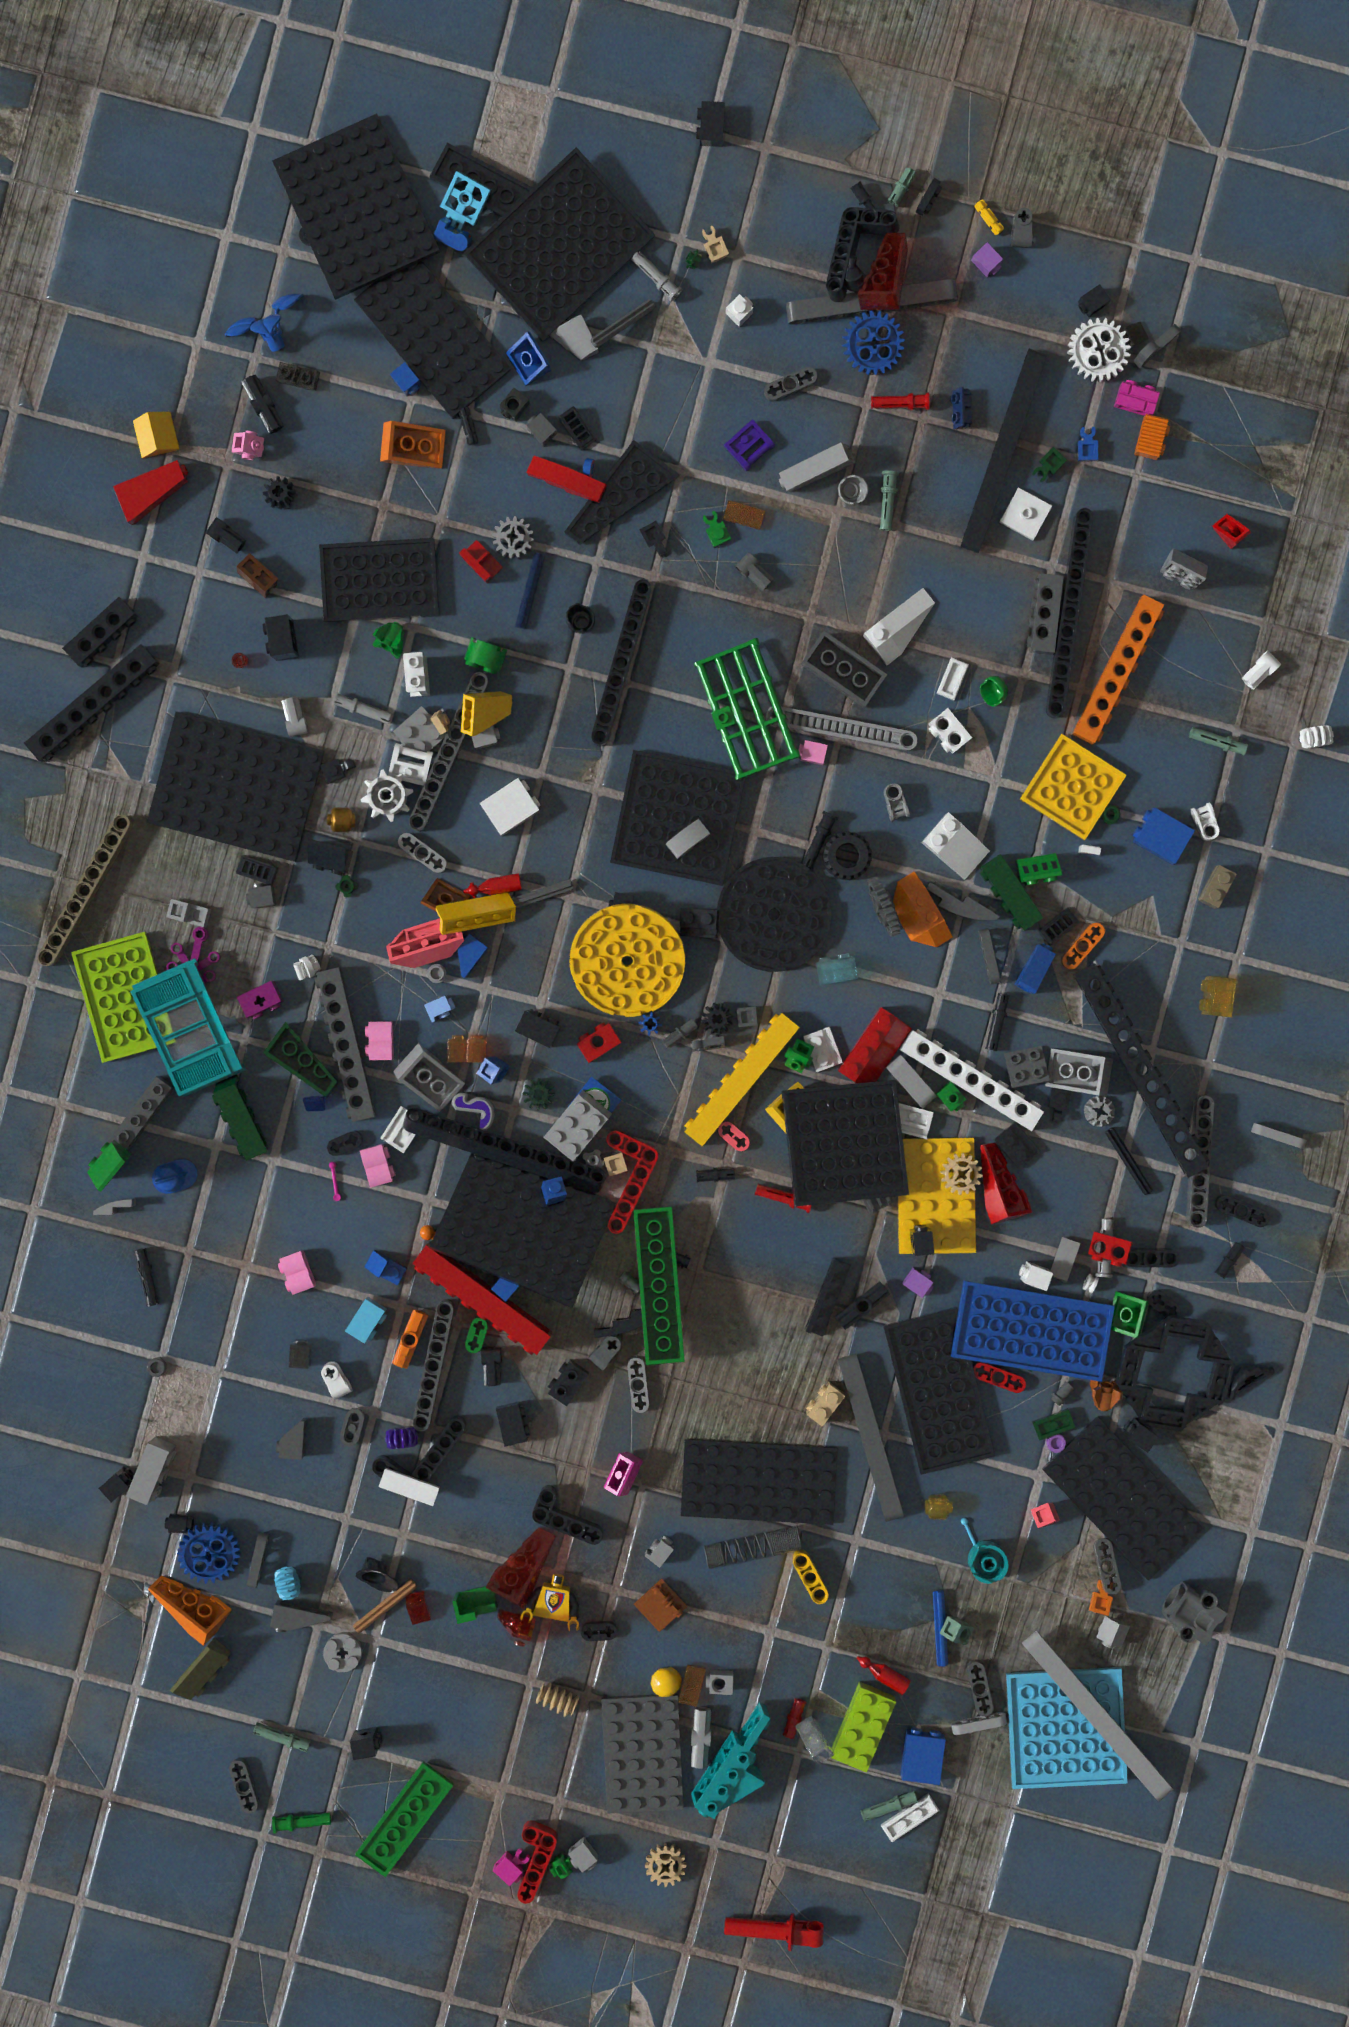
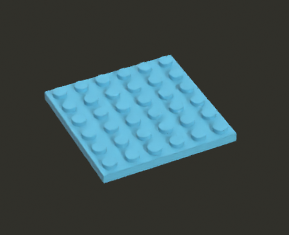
M1122 1668L1071 1669L1125 1731ZM1046 1671L1006 1673L1012 1789L1128 1783L1127 1765Z

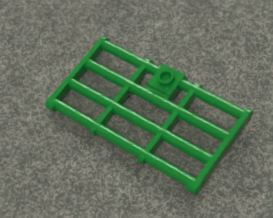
M753 638L746 643L694 663L709 699L707 701L708 705H711L713 710L711 714L716 728L721 732V741L725 743L733 765L736 781L801 757L799 749L795 747L785 720L787 719L786 714H783L773 687V678L769 676L759 649L760 643L758 638ZM750 646L762 676L761 680L751 683L740 650ZM730 654L734 656L744 683L743 687L735 690L732 687L722 657ZM712 661L716 662L726 690L725 694L717 697L704 666ZM762 684L766 687L776 718L765 721L754 691V687ZM747 691L758 725L747 728L736 698L737 694ZM729 698L731 705L720 709L718 702ZM777 722L790 755L781 759L778 757L768 729L769 725ZM738 724L740 732L729 735L727 728ZM759 729L772 762L762 766L750 736L751 732ZM741 736L744 739L754 769L744 773L732 743L733 739Z

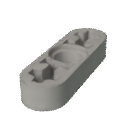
M404 833L399 837L398 844L400 848L433 872L442 873L446 870V859L410 833ZM409 837H411V843L416 845V842H418L420 844L416 846L414 852L412 853L410 852L413 849L411 846H403V838L408 839ZM420 848L428 850V856L424 859L419 858L417 855ZM432 853L435 854L432 857L436 861L442 860V868L435 869V864L431 861L429 864L426 863L431 858Z
M1253 1123L1251 1130L1252 1133L1301 1149L1305 1148L1307 1142L1305 1139Z
M635 1356L628 1361L627 1365L633 1409L638 1413H643L649 1408L644 1360ZM634 1361L642 1365L638 1371L639 1374L643 1373V1376L631 1377V1374L635 1375V1368L631 1367ZM637 1379L642 1380L644 1383V1387L641 1390H636L633 1387V1382ZM645 1392V1395H642V1401L646 1402V1404L643 1405V1408H639V1405H635L638 1402V1395L634 1396L633 1393L641 1394Z
M997 1712L986 1717L977 1716L957 1720L951 1723L954 1735H961L1004 1726L1007 1724V1719L1004 1712Z

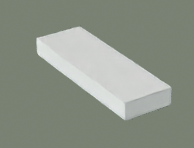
M385 1468L379 1484L380 1488L431 1506L434 1505L440 1488L439 1486Z
M928 1793L920 1798L918 1803L908 1806L882 1823L881 1827L891 1842L939 1812V1808Z

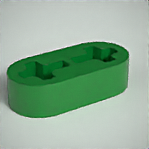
M480 1317L473 1319L465 1342L468 1352L477 1353L481 1350L488 1330L487 1320L485 1321ZM482 1321V1325L485 1328H481L478 1334L476 1333L477 1327L474 1326V1323ZM476 1336L478 1337L477 1344H479V1347L476 1346L475 1349H472V1345L469 1342H472Z

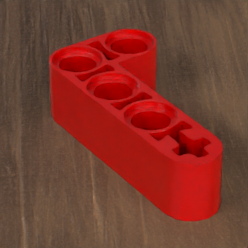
M532 1820L524 1824L522 1831L523 1840L535 1846L517 1894L519 1901L524 1904L533 1901L556 1847L558 1837L557 1832L553 1828ZM533 1829L536 1833L529 1835L526 1830ZM550 1836L553 1838V1841L546 1842L544 1837ZM538 1854H544L546 1858L544 1860H539L536 1856ZM535 1871L539 1876L531 1877L529 1873ZM530 1885V1891L527 1894H524V1892L527 1889V1886Z

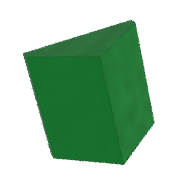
M1115 1291L1112 1303L1115 1307L1111 1330L1134 1338L1138 1337L1141 1334L1149 1301L1141 1297Z

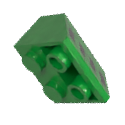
M1056 853L1015 860L1019 882H1024L1025 886L1039 883L1038 880L1043 879L1044 883L1058 880V876L1062 875Z

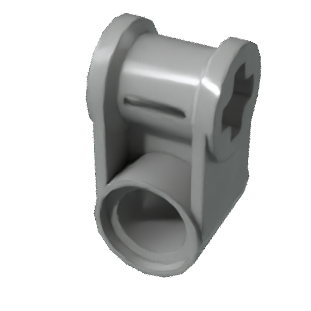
M898 784L886 786L884 797L890 821L893 822L894 819L903 816L910 817L901 787ZM890 787H895L898 790V795L895 798H891L888 795Z

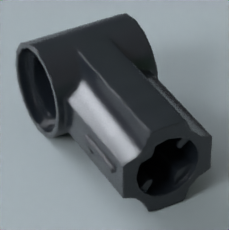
M217 517L205 532L236 554L242 550L246 542L242 536L231 530L230 526Z
M501 1347L481 1348L484 1386L501 1385Z

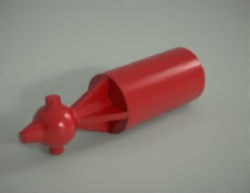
M516 873L489 878L479 886L471 882L470 886L463 891L476 898L478 892L496 895L522 890L520 875Z
M857 1656L856 1659L860 1662V1666L869 1668L876 1680L901 1695L906 1692L911 1681L910 1679L885 1664L871 1663L870 1658Z

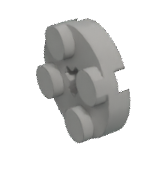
M337 1633L327 1641L324 1647V1660L329 1669L337 1672H348L358 1665L362 1657L361 1643L349 1633ZM340 1648H344V1651H348V1654H345V1657H341V1655L338 1654Z

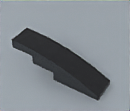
M631 1309V1317L613 1319V1327L595 1328L594 1337L613 1336L643 1326L642 1310Z

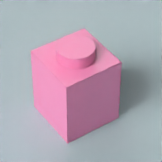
M805 740L804 745L800 744L799 746L800 761L823 765L828 745Z

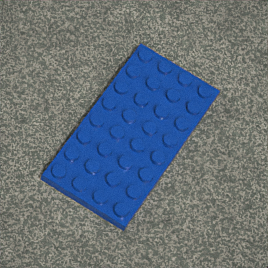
M963 1280L951 1357L1102 1382L1115 1306Z

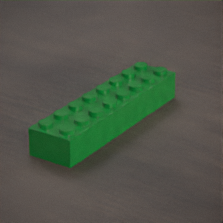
M672 1207L633 1210L646 1366L685 1363Z

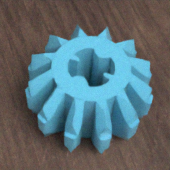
M286 1566L277 1570L274 1581L279 1597L283 1600H291L298 1597L301 1592V1586L296 1569L292 1566Z

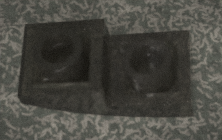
M280 362L275 381L316 391L320 372Z

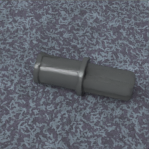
M691 1018L680 1028L676 1027L673 1033L662 1040L664 1046L670 1049L682 1039L685 1040V1037L694 1030L698 1029L694 1020Z

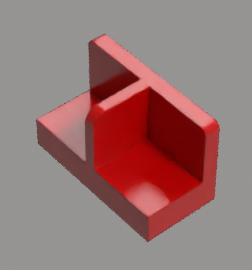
M477 540L467 549L463 548L459 552L460 556L486 583L503 568Z

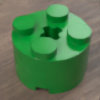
M471 637L464 657L466 660L465 664L475 668H479V665L484 666V671L492 674H497V671L500 672L508 650L502 649L501 652V647L478 639L475 642L476 638Z

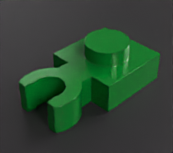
M712 511L713 520H708L704 515L703 521L710 526V528L706 529V533L715 548L730 541L731 537L724 522L717 523V513Z

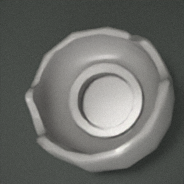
M849 475L840 481L838 495L843 502L854 505L865 500L868 494V484L864 478L858 475Z

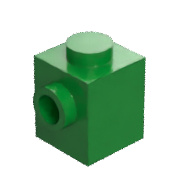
M951 1081L935 1093L951 1112L953 1110L957 1112L965 1105L963 1103L966 1100L965 1097Z

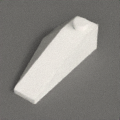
M924 588L881 619L863 635L886 666L903 653L935 604Z

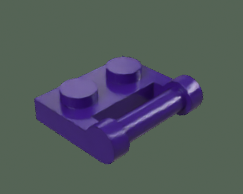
M752 419L726 442L724 447L747 472L751 465L767 450L774 448L775 444ZM762 439L764 444L745 460L742 455Z

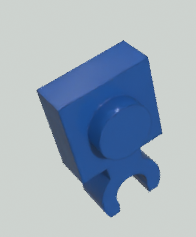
M1085 427L1081 428L1080 435L1083 441H1078V461H1098V440H1093V436L1096 433L1095 427L1091 428V434L1089 435L1085 433Z

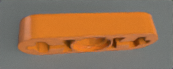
M1092 923L1083 931L1062 956L1061 963L1063 967L1075 969L1104 936L1105 929L1103 925ZM1092 927H1099L1100 929L1098 930V932L1100 933V935H1094L1091 938L1092 940H1094L1092 944V942L1084 936L1085 934H1087V936H1090L1092 934ZM1082 940L1088 943V949L1084 952L1078 949V943ZM1074 948V950L1082 956L1081 958H1079V956H1076L1074 958V965H1067L1066 963L1068 962V960L1066 959V957H1072L1075 954L1074 952H1072Z

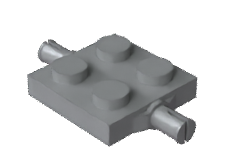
M422 706L393 731L400 739L402 747L426 753L443 740L446 733L440 735L430 719L432 715Z

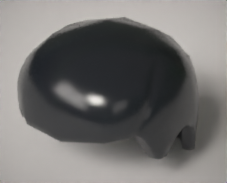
M576 603L567 610L566 623L571 631L585 634L592 630L595 624V615L589 606Z

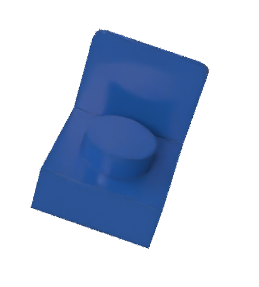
M373 1250L365 1265V1268L376 1277H382L397 1286L407 1270V1267Z

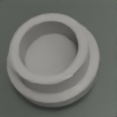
M440 964L430 966L427 971V976L433 983L444 981L447 975L446 969Z

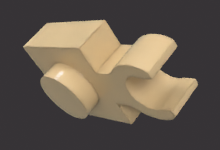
M710 226L712 234L707 235L704 229L702 234L708 240L704 244V248L712 264L728 257L729 252L722 236L716 238L715 229L713 226Z

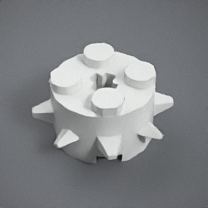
M383 769L380 771L379 778L373 781L365 780L368 786L367 795L361 799V802L369 803L372 807V818L382 814L386 815L390 822H393L395 814L401 810L406 812L410 810L406 802L407 796L413 793V789H407L401 783L403 774L400 773L393 778L387 776ZM391 792V798L384 801L385 797L383 794Z

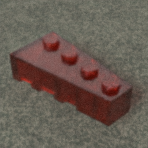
M886 233L877 252V258L871 264L869 275H866L864 285L858 292L861 310L899 309L908 254L906 233Z

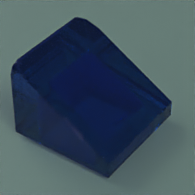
M324 1096L303 1098L306 1111L325 1110Z

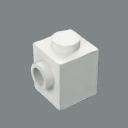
M739 294L726 307V314L740 327L753 314V303L746 296L743 298Z

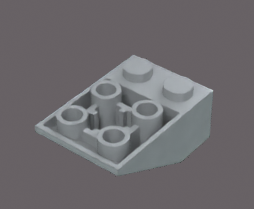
M1173 548L1160 572L1163 573V577L1171 581L1175 579L1181 582L1180 585L1190 590L1191 588L1195 589L1205 581L1208 566Z

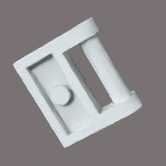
M395 743L388 776L395 778L401 773L403 774L402 781L424 786L433 752L427 751L426 753L402 747L401 744ZM403 754L423 759L425 763L420 764L400 759L398 756Z

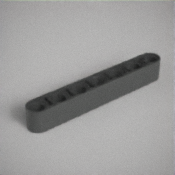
M1198 1095L1194 1099L1191 1135L1195 1134L1197 1139L1200 1137L1205 1138V1145L1202 1147L1198 1146L1200 1151H1204L1209 1159L1207 1162L1209 1167L1188 1178L1186 1221L1196 1228H1201L1206 1224L1208 1210L1214 1101L1210 1096ZM1205 1098L1208 1101V1106L1202 1109L1200 1101ZM1201 1118H1205L1207 1121L1204 1128H1200L1198 1125ZM1190 1148L1191 1159L1194 1156V1151ZM1198 1175L1203 1177V1182L1200 1185L1195 1184V1178ZM1200 1194L1202 1201L1199 1204H1195L1193 1199L1196 1195ZM1195 1214H1199L1201 1219L1198 1223L1194 1224L1192 1217Z
M449 1299L442 1300L437 1305L413 1417V1427L418 1431L426 1430L432 1421L455 1312V1305ZM441 1305H449L451 1309L450 1313H443L441 1311ZM437 1324H445L447 1330L445 1332L438 1331ZM440 1342L443 1349L436 1351L433 1348V1343ZM432 1360L436 1361L439 1364V1368L436 1370L431 1369L429 1362ZM427 1379L433 1380L435 1387L428 1388L425 1385V1381ZM428 1398L431 1405L429 1407L423 1406L421 1399ZM424 1417L427 1420V1424L420 1425L417 1422V1418Z

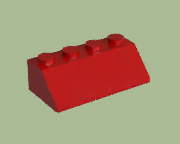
M880 1007L837 1071L856 1084L876 1082L912 1028Z

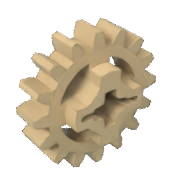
M961 1153L960 1157L954 1154L953 1160L948 1157L947 1161L949 1163L942 1164L945 1170L940 1171V1173L945 1175V1177L941 1181L947 1182L944 1186L946 1189L950 1186L952 1187L951 1193L958 1190V1195H961L962 1191L969 1194L970 1188L975 1191L974 1185L981 1184L977 1179L983 1177L982 1174L978 1173L982 1167H976L978 1161H971V1155L965 1158L964 1153ZM965 1161L968 1164L959 1166L956 1162ZM952 1168L953 1175L949 1179V1170ZM958 1170H965L964 1178H957V1176L959 1175ZM974 1170L973 1180L970 1179V1172ZM963 1182L966 1186L958 1187L955 1184Z
M664 1843L663 1848L658 1844L656 1851L651 1849V1855L646 1856L648 1862L645 1863V1868H649L646 1870V1874L652 1875L650 1881L653 1882L656 1879L657 1886L663 1882L665 1887H667L668 1882L674 1886L675 1879L680 1882V1875H685L683 1868H686V1862H682L685 1860V1855H680L681 1849L679 1848L675 1851L674 1844L668 1848L667 1843ZM654 1860L656 1861L655 1863L657 1864L655 1870H654V1868H653V1862H654ZM676 1860L678 1861L679 1865L678 1869H676V1867L674 1866Z

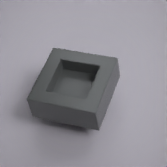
M756 1006L736 1008L738 1027L758 1025Z

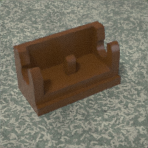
M250 553L236 566L237 573L264 598L270 594L269 591L272 588H276L278 578Z

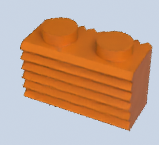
M1149 414L1143 417L1134 455L1157 460L1160 455L1163 456L1166 444H1163L1164 436L1167 437L1170 431L1169 419Z

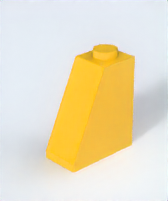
M501 691L463 694L461 732L470 736H476L511 714L512 695Z

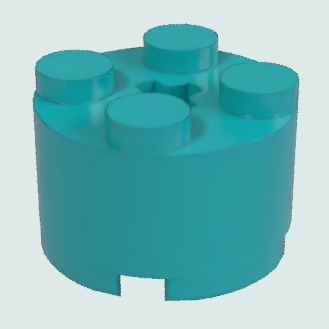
M993 1541L977 1542L968 1554V1566L974 1577L982 1583L990 1584L1001 1580L1008 1571L1007 1556L1002 1547ZM991 1559L992 1563L985 1565L984 1561Z

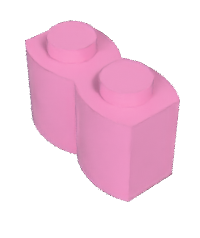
M369 1022L368 1026H365V1037H369V1045L365 1046V1055L369 1056V1060H394L393 1022Z
M379 1144L360 1150L370 1188L394 1180L393 1177L396 1174L393 1165L390 1166L388 1158H390L388 1147Z
M303 1250L279 1259V1270L281 1274H285L287 1279L285 1286L292 1295L316 1286L314 1276Z

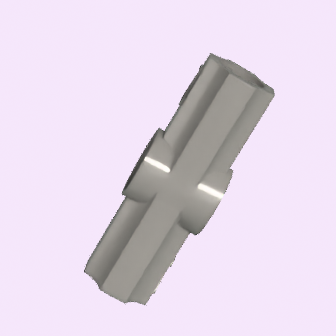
M697 1707L694 1711V1727L692 1728L691 1767L698 1769L708 1767V1751L711 1743V1709L707 1707Z

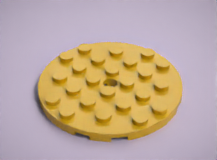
M617 904L594 913L578 929L570 950V971L580 994L597 1009L611 1015L615 1014L625 1017L641 1016V1014L657 1010L675 994L684 974L685 951L677 930L659 912L638 904ZM631 956L633 962L630 965H625L622 962V958Z

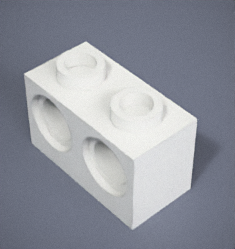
M949 708L928 724L930 726L929 731L935 738L938 736L941 739V746L947 753L950 751L953 754L972 738ZM945 720L948 724L947 729H940L938 721ZM957 735L960 739L959 744H952L950 736Z
M1026 1261L1025 1265L1022 1264L1019 1275L1025 1284L1047 1291L1053 1272Z

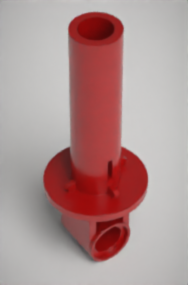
M791 1913L790 1921L787 1920V1922L726 1917L724 1934L787 1941L788 1951H792L794 1945L812 1948L821 1947L824 1938V1925L819 1921L795 1920V1913Z

